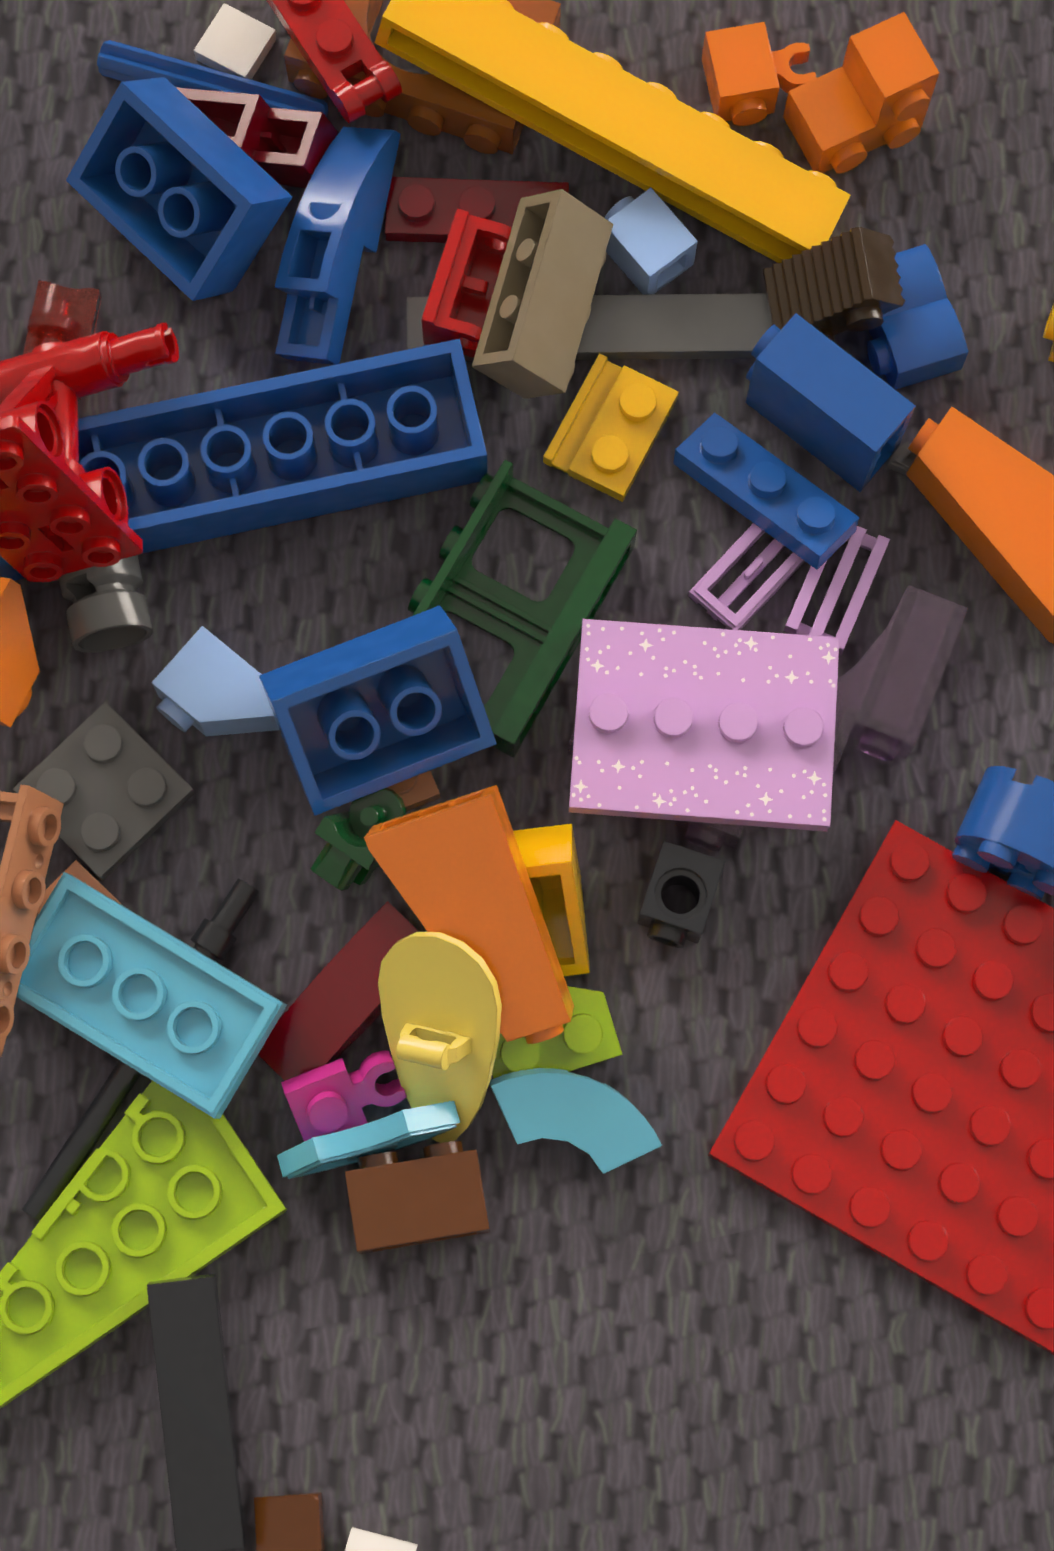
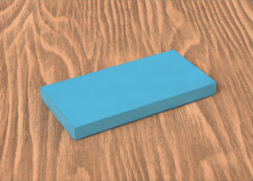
M66 872L59 879L35 919L29 944L30 957L26 968L22 972L16 996L214 1119L221 1118L287 1006L284 1002Z

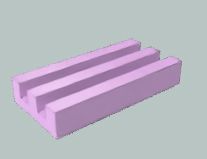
M754 523L697 582L688 594V597L696 604L700 603L712 618L718 619L726 626L725 629L741 630L805 562L795 553H792L740 610L734 614L728 607L785 547L774 539L717 599L709 591L765 533Z
M857 526L856 532L847 540L848 544L813 626L801 623V620L826 562L818 570L812 566L810 567L784 631L798 635L834 637L825 633L824 630L859 548L871 551V554L835 636L840 638L839 654L841 655L890 539L881 535L875 538L865 534L867 529Z

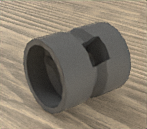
M138 555L121 559L112 566H94L64 574L59 578L63 598L73 602L65 614L74 650L87 653L104 652L139 644L150 638L154 633L145 595L135 592L143 583Z

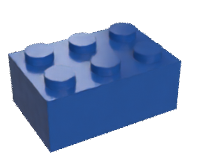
M165 77L123 81L120 83L66 179L81 196L192 301L229 293L237 287L292 199V196Z
M440 605L259 675L296 775L314 816L497 744L458 630Z

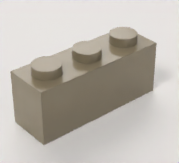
M563 189L520 199L471 367L524 399L566 393L568 383L574 373L575 359L583 330L591 313V302L600 270L606 260V249L613 223Z

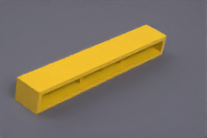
M391 0L382 16L375 44L641 189L647 191L649 188H652L663 201L777 263H782L783 259H790L792 255L801 254L803 250H810L812 246L821 245V242L828 241L851 196L839 189L829 176L818 171H807L785 159L783 154L773 145L748 139L730 129L729 124L720 116L710 112L697 111L677 100L675 94L667 87L655 82L646 83L623 70L620 63L611 56L599 52L592 53L570 41L567 35L558 27L549 23H537L515 11L512 4L507 0Z

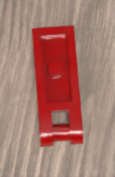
M266 0L348 123L366 114L365 107L377 100L382 99L387 103L402 94V87L394 70L387 61L382 59L344 0ZM361 71L367 77L354 85L346 81Z

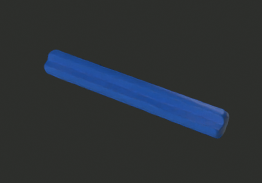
M104 41L98 54L97 66L99 73L102 76L116 80L132 81L165 77L176 88L259 94L270 108L323 112L328 118V104L322 99L116 41Z

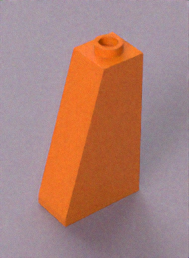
M954 407L949 409L940 424L928 418L908 447V450L917 456L906 475L1050 643L1054 644V475Z
M494 785L372 826L364 837L368 850L427 932H441L463 941L486 962L498 984L502 1003L500 1033L505 1040L509 1042L525 1037L527 1044H535L561 1034L564 1031L563 1024L571 1022L574 1004L498 786Z

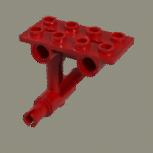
M166 322L120 337L114 333L102 331L64 343H43L36 346L29 353L0 361V556L28 581L51 582L67 573L94 566H112L121 559L143 553V540L128 526L127 497L117 473L110 467L85 472V469L79 463L78 398L121 387L124 382H127L131 373L163 364L176 363L179 359V347L172 328H168Z

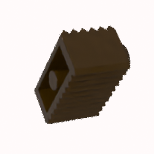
M862 227L851 228L849 232H842L840 236L831 237L830 241H823L821 245L812 246L810 250H803L801 254L792 255L790 259H783L782 263H776L772 267L764 268L763 276L772 325L782 329L794 314L797 313L833 342V336L843 331L861 332L882 325L884 322L883 314L902 307L905 303L904 298L901 296L903 288L898 283L901 277L896 271L899 265L894 259L896 252L892 248L894 241L891 236Z

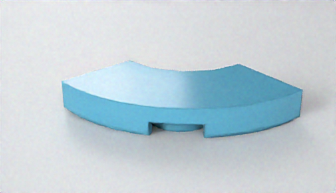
M536 1068L504 1074L490 1080L489 1085L517 1144L541 1138L568 1141L588 1153L603 1174L662 1146L649 1122L627 1098L607 1084L589 1077L570 1073L568 1070Z
M454 1101L404 1109L361 1126L313 1137L278 1154L277 1158L283 1177H288V1179L302 1177L356 1163L358 1158L384 1153L393 1149L398 1150L456 1128V1124L460 1123Z

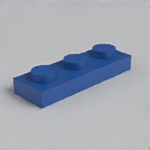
M715 412L675 449L673 461L675 466L816 570L857 530L859 517Z

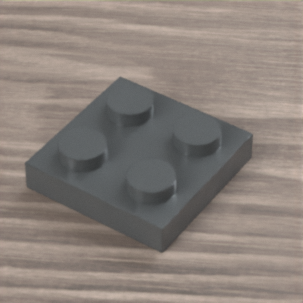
M106 701L13 788L15 793H19L20 785H29L64 803L59 838L102 881L195 794L193 788Z

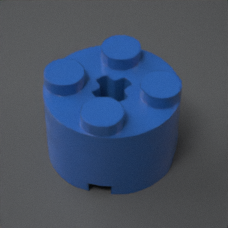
M1005 766L988 767L954 839L956 848L952 858L979 872L986 873L989 868L1009 877L1007 885L1025 892L1042 901L1045 892L1054 896V781L1036 775L1032 785L1012 781L1017 769Z

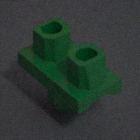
M384 788L352 801L347 812L324 816L314 833L327 841L310 869L341 891L347 890L352 882L358 885L365 884L375 868L380 865L368 850L364 837L372 826L406 815V807L402 798L395 791Z

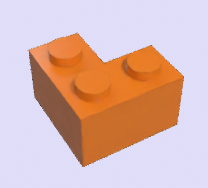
M902 12L850 36L842 67L788 91L783 118L813 171L824 173L834 168L838 174L845 173L861 164L866 159L867 152L885 144L890 149L899 148L909 143L920 133L940 72L905 12Z

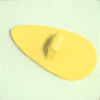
M415 932L398 940L381 961L378 987L382 1019L396 1072L411 1108L448 1101L455 1102L460 1123L456 1124V1128L432 1137V1139L439 1143L455 1141L470 1126L484 1102L500 1039L502 1003L497 980L484 959L467 944L441 932Z

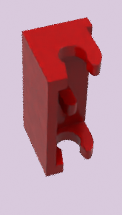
M456 210L421 319L424 345L460 339L463 354L474 358L511 233V227L499 222L469 215L468 211Z

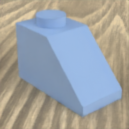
M203 626L151 682L158 697L162 699L156 708L183 732H186L191 725L205 736L279 730L259 675L262 674Z

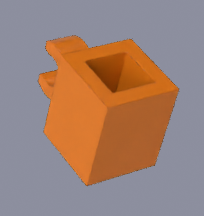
M765 22L705 32L702 63L714 114L720 116L725 121L732 120L734 125L748 126L762 121L766 118L767 114L774 113L779 88L788 93V91L817 78L815 72L797 74L790 68L794 64L808 62L810 54L809 44L793 43L784 49L771 51Z

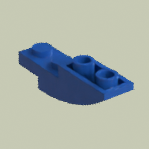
M343 127L317 165L293 219L276 278L275 288L287 293V299L275 354L295 361L329 365L340 364L362 252H377L401 135L399 132L387 129Z

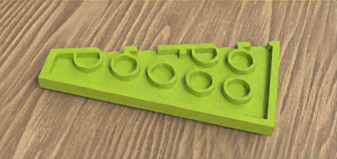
M152 1080L144 1092L138 1094L124 1112L126 1115L101 1147L95 1149L31 1233L33 1234L13 1260L7 1262L0 1271V1409L149 1307L147 1284L149 1282L195 1275L287 1211V1208L224 1114H222L220 1119H214Z

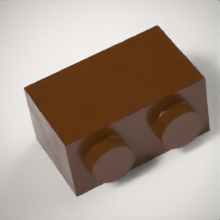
M450 1141L423 1147L424 1158L398 1162L397 1152H384L358 1158L359 1169L345 1171L357 1252L359 1254H366L490 1233L477 1149L463 1151L462 1141Z

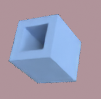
M649 188L635 200L632 196L623 198L606 214L605 219L613 223L606 252L643 295L655 294L694 265L698 241L652 188Z

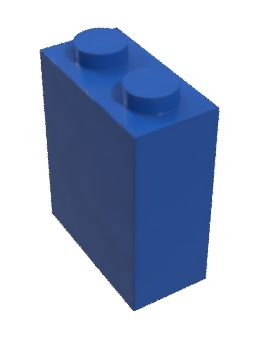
M795 313L782 329L772 325L753 348L751 355L756 360L746 375L750 385L745 403L861 492L898 449L916 405Z

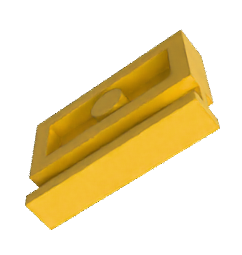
M599 353L545 452L543 463L550 467L553 466L567 473L568 476L623 502L678 399L679 391L625 365L622 368L607 361L608 357Z

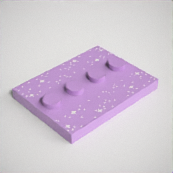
M583 619L569 813L827 832L831 822L840 638Z

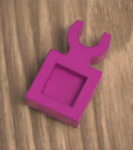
M383 1050L370 1054L363 1060L359 1069L348 1073L343 1058L281 1082L304 1142L313 1137L367 1124L368 1122L362 1107L370 1104L389 1107L400 1103L407 1097L399 1079L392 1080L386 1084L376 1083L380 1075L396 1069L389 1051Z

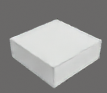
M224 3L195 47V59L212 69L252 79L277 40L276 30Z

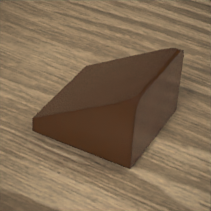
M321 1492L254 1497L256 1551H325Z

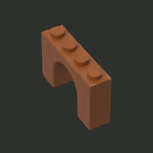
M344 0L370 39L373 26L384 0ZM507 0L512 4L515 11L537 23H549L560 29L561 3L552 0ZM290 39L284 54L288 81L294 83V86L307 96L318 99L326 98L327 92L293 40ZM390 62L388 63L401 84L402 94L387 103L379 99L365 107V115L382 117L384 113L407 120V123L413 129L426 135L436 136L442 131L463 138L470 148L484 154H495L498 150L513 154L524 124L432 74L412 73L400 69ZM361 71L346 81L354 85L367 77Z

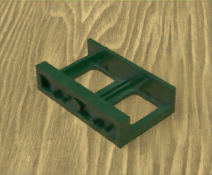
M504 460L495 477L486 473L480 480L470 501V507L474 508L475 511L464 529L455 525L450 531L439 553V558L444 561L433 581L425 577L420 582L410 600L408 611L416 615L440 605L445 613H452L512 646L514 650L513 659L490 699L484 705L497 743L493 747L514 758L581 641L582 620L594 619L635 547L637 529L616 518L611 526L607 528L513 478V463ZM504 509L515 510L569 539L574 545V553L552 592L543 601L536 602L477 571L472 565V558L496 516Z

